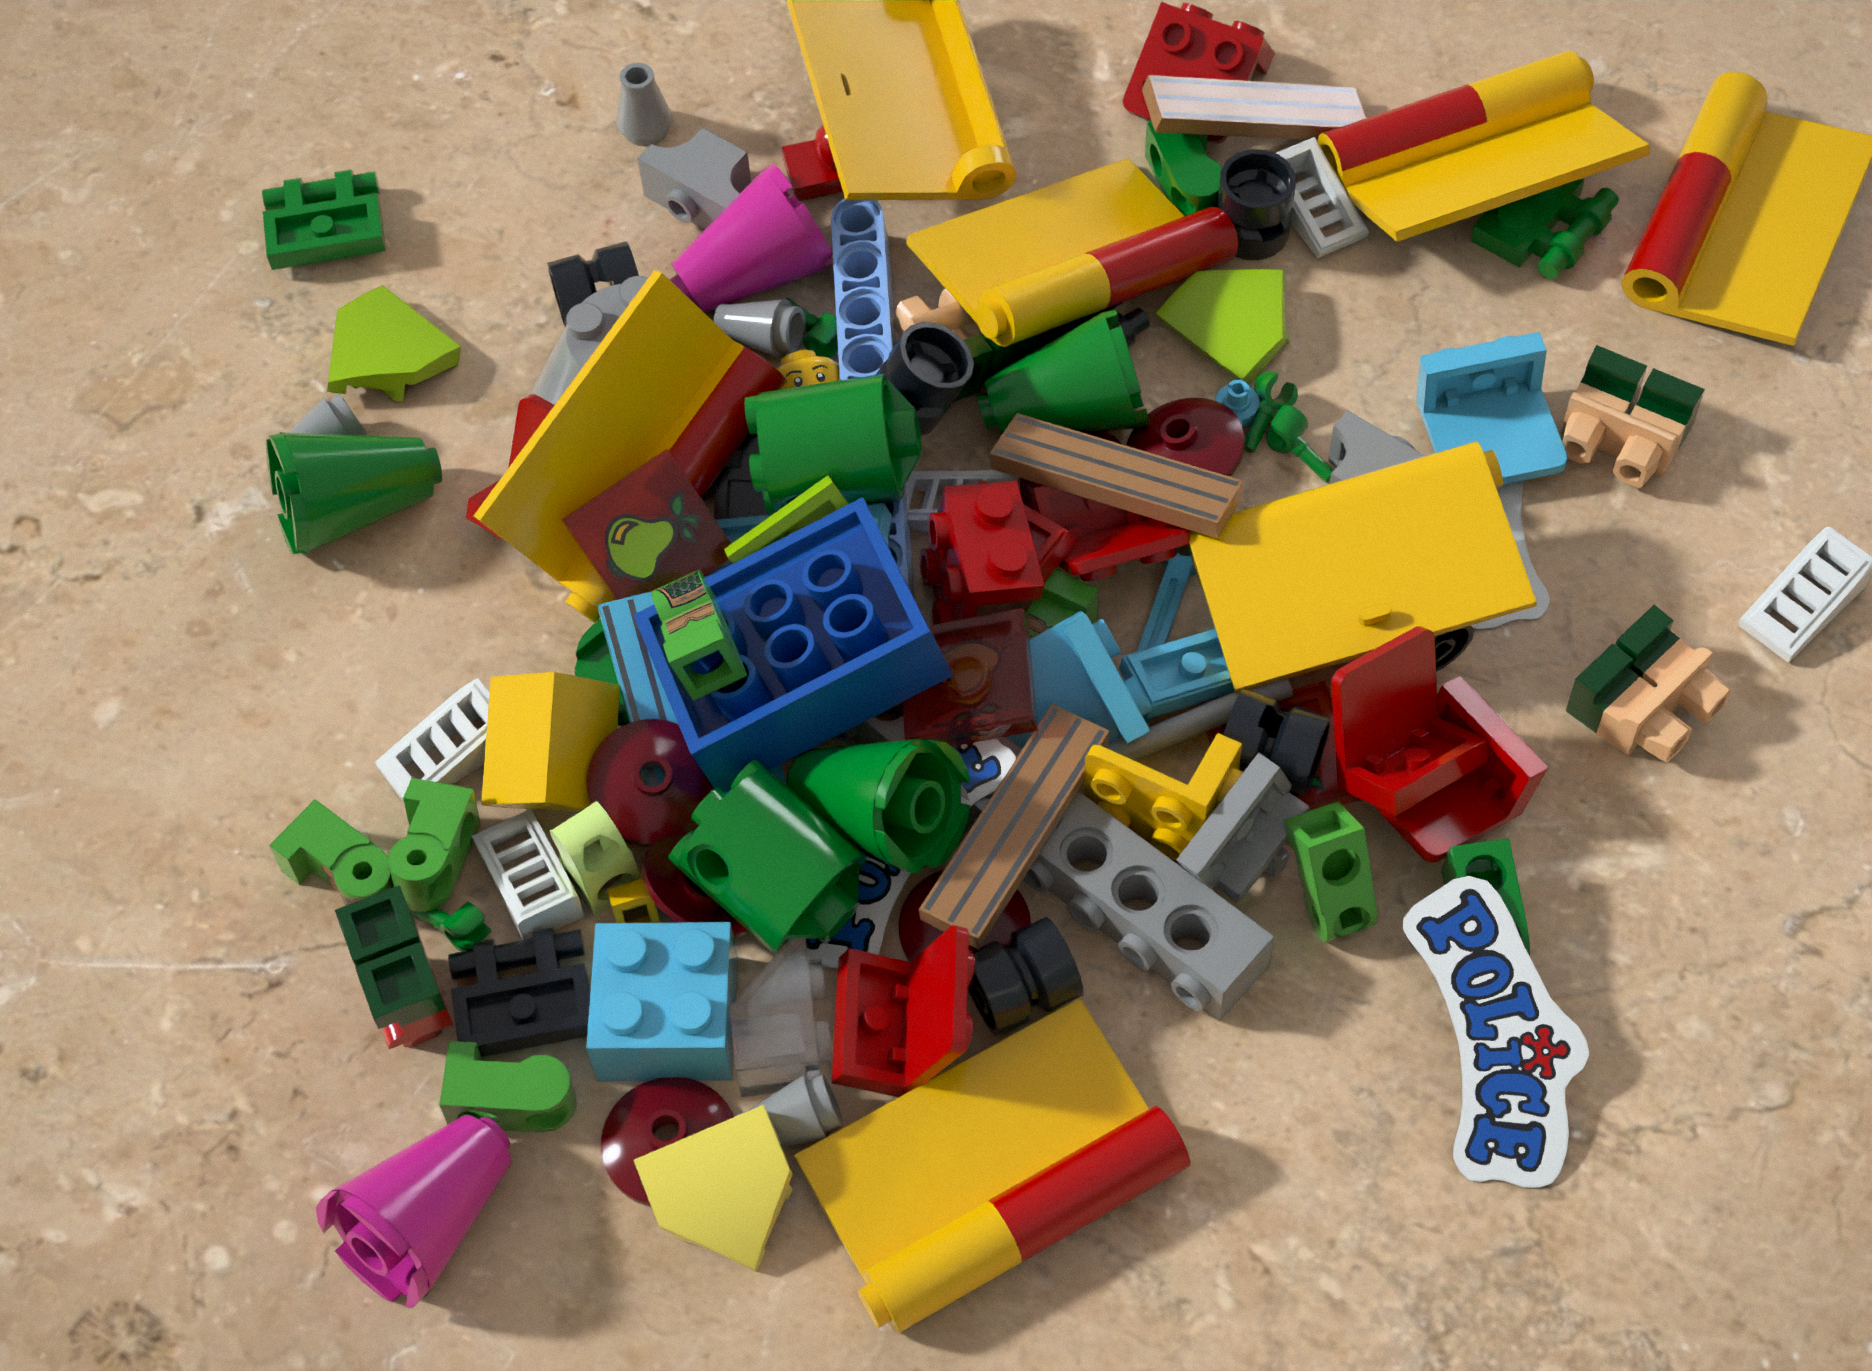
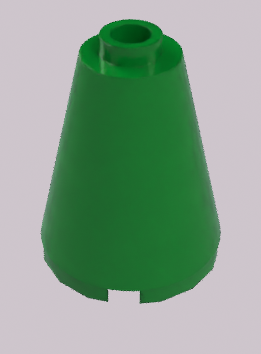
M1116 309L1100 313L985 380L987 393L977 396L987 431L998 428L1000 435L1003 434L1017 413L1082 433L1138 429L1150 425L1146 408L1134 412L1135 408L1142 407L1144 404Z
M280 432L279 434L269 435L270 439H266V456L272 494H278L282 514L277 515L291 554L308 553L433 497L434 484L442 483V469L438 453L434 447L426 448L420 437Z
M923 738L814 748L800 754L793 762L787 774L786 785L853 844L892 867L909 873H921L919 869L925 866L936 868L944 863L959 844L969 818L970 805L961 803V782L970 784L968 769L960 753L943 741Z

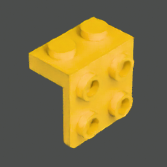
M1217 733L1188 785L1103 746L1092 745L1085 756L1084 795L1172 861L1179 863L1176 859L1242 775L1243 771L1239 770L1242 743Z

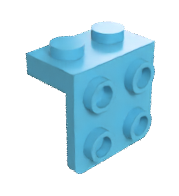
M1540 332L1516 337L1505 336L1491 342L1457 349L1446 348L1436 353L1420 356L1416 402L1435 453L1477 441L1483 452L1489 450L1495 452L1502 472L1503 485L1558 474L1565 470L1567 453L1541 389L1547 350Z
M1082 611L1002 654V667L993 678L991 695L985 704L986 706L992 704L1003 710L999 714L992 716L1001 734L1021 749H1023L1052 703L1109 730L1110 742L1121 737L1127 744L1150 731L1143 715L1152 711V707L1136 678L1132 676L1123 681L1111 658L1119 655L1121 651L1104 620L1101 619L1092 624L1088 616Z

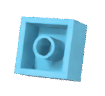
M731 922L595 923L586 1049L597 1081H649L666 1077H684L696 1081L733 1080L738 954Z

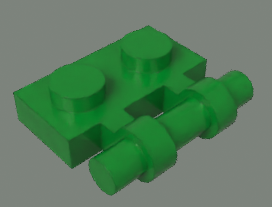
M350 169L335 172V178L303 183L302 178L284 180L282 187L263 189L262 197L266 210L263 211L266 256L271 269L276 270L385 252L382 211L377 194H380L376 171L354 175L353 170Z
M1581 178L1486 211L1474 224L1470 241L1519 268L1533 253L1542 258L1537 265L1539 272L1548 279H1555L1563 269L1572 268L1584 254L1583 245L1591 236L1601 234L1612 219L1611 211L1618 204L1619 198L1613 190L1604 187L1593 198H1586L1584 200L1579 198L1584 184V179ZM1559 220L1570 225L1565 231H1558L1556 233L1551 231Z

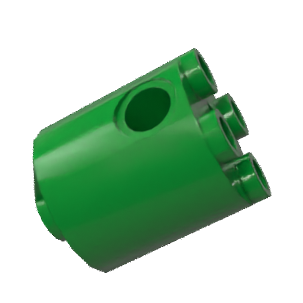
M885 374L761 392L757 396L745 398V415L750 434H758L760 453L751 454L749 457L752 484L755 492H763L764 504L769 516L827 475H829L849 504L862 497L866 504L903 499L905 484L919 459L923 456L921 431L916 409L886 378Z
M757 759L751 761L738 774L727 795L719 788H716L701 801L691 816V819L699 825L698 828L686 834L673 848L668 857L670 862L776 956L784 955L803 939L818 938L822 943H827L847 924L860 905L858 902L859 873L866 862V854Z

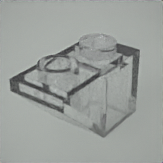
M790 939L730 1006L735 1070L742 1097L776 1093L804 1074L809 1079L822 1075L820 1063L833 1061L829 1020L816 1022L814 1001L826 999L822 959L809 960L806 939Z

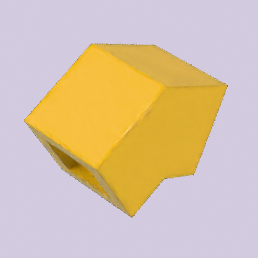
M643 879L607 889L616 923H660L655 902L647 892ZM646 905L648 916L625 922L622 912Z

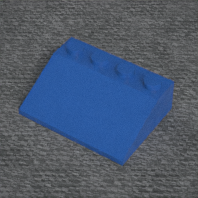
M863 497L706 577L727 622L747 677L693 701L668 662L663 647L665 639L661 630L662 622L655 605L633 615L692 757L714 789L719 788L723 793L731 790V785L735 778L754 759L759 760L765 767L771 770L954 676ZM719 650L696 660L693 671L699 674L710 673L723 663L724 658Z

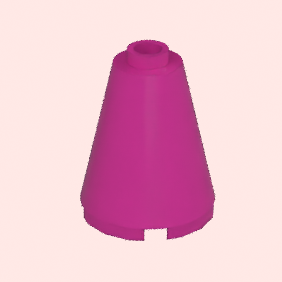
M773 163L763 169L671 263L677 275L669 280L704 313L717 309L721 303L732 304L826 270L833 265V252L805 204H800L794 194H788L787 191L793 188V186Z
M464 1115L328 1192L316 1206L318 1224L323 1234L334 1225L344 1241L335 1250L336 1254L365 1285L392 1303L401 1294L408 1296L406 1307L413 1308L421 1299L428 1295L511 1165V1157L508 1152L510 1140L504 1130L490 1118L481 1117L477 1119L470 1115Z

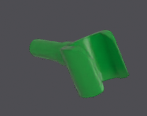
M785 298L791 302L792 306L801 307L790 298ZM803 309L806 320L805 330L808 331L803 337L805 348L814 351L816 356L831 359L838 351L836 317L832 314L824 313L818 318Z
M1263 372L1255 381L1254 391L1259 397L1260 405L1256 411L1257 415L1245 437V451L1255 453L1277 410L1283 405L1293 406L1297 401V388L1289 382L1283 385L1277 398L1272 399L1271 389L1278 379V373Z
M1283 405L1271 420V426L1267 430L1266 440L1268 446L1278 453L1285 454L1291 451L1325 483H1328L1334 470L1309 446L1310 444L1301 438L1308 428L1307 418L1297 408L1291 405Z
M469 901L451 916L444 910L439 909L427 912H414L410 910L413 917L441 930L449 942L461 952L472 950L474 942L482 941L492 932L490 927L483 923L485 920L483 913Z

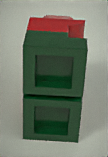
M400 885L335 910L372 1017L378 1029L382 1030L388 1049L402 1044L404 1047L409 1048L438 1037L442 1033L441 1029L453 1025L418 928Z

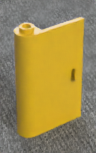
M786 0L846 200H985L999 196L1012 187L1016 181L1017 173L959 0Z
M1475 441L1233 513L1218 539L1189 530L1190 542L1187 546L1199 585L1203 588L1235 693L1241 692L1242 689L1257 688L1357 659L1416 626L1431 630L1434 636L1536 607V598L1496 489L1503 486V477L1495 452L1493 450L1483 452L1480 444Z

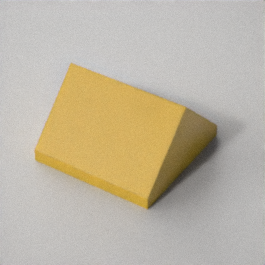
M559 672L491 677L481 805L487 807L579 812L589 806L590 801L587 792L588 768L598 746L609 734L617 729L620 685Z

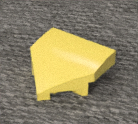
M764 1105L634 1159L652 1210L662 1230L672 1233L678 1240L692 1243L731 1259L741 1266L756 1272L758 1271L766 1252L764 1249L784 1201L789 1199L793 1190L789 1185L793 1175L768 1110Z

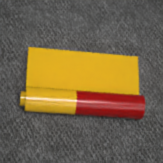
M1570 50L1324 132L1319 135L1317 141L1352 203L1396 242L1650 155V144L1591 104L1590 91L1594 87V75L1591 66L1586 59L1579 58L1575 52Z
M1724 73L1714 80L1624 274L1621 282L1622 289L1631 301L1649 310L1795 346L1871 165L1872 135L1766 112L1767 91L1758 80L1747 73Z
M1129 158L911 233L907 237L906 244L978 324L981 332L997 345L1006 347L1190 277L1196 271H1206L1232 261L1237 254L1238 238L1232 220L1223 210L1217 207H1209L1184 216Z
M655 269L479 507L474 517L569 590L571 594L565 603L589 621L596 623L600 618L598 604L630 597L641 583V581L632 580L625 575L619 579L615 574H611L610 568L606 566V561L610 559L606 550L605 532L611 520L621 514H631L644 519L669 517L675 522L676 519L669 509V500L681 490H685V512L683 515L691 514L750 433L745 415V398L757 396L761 392L780 390L787 380L780 371L764 358L733 341L662 272Z
M1081 998L1065 1005L938 1075L925 1085H920L794 1155L797 1165L866 1286L858 1290V1294L868 1315L877 1328L889 1323L897 1334L1190 1167L1188 1150L1175 1125L1160 1107L1148 1108Z

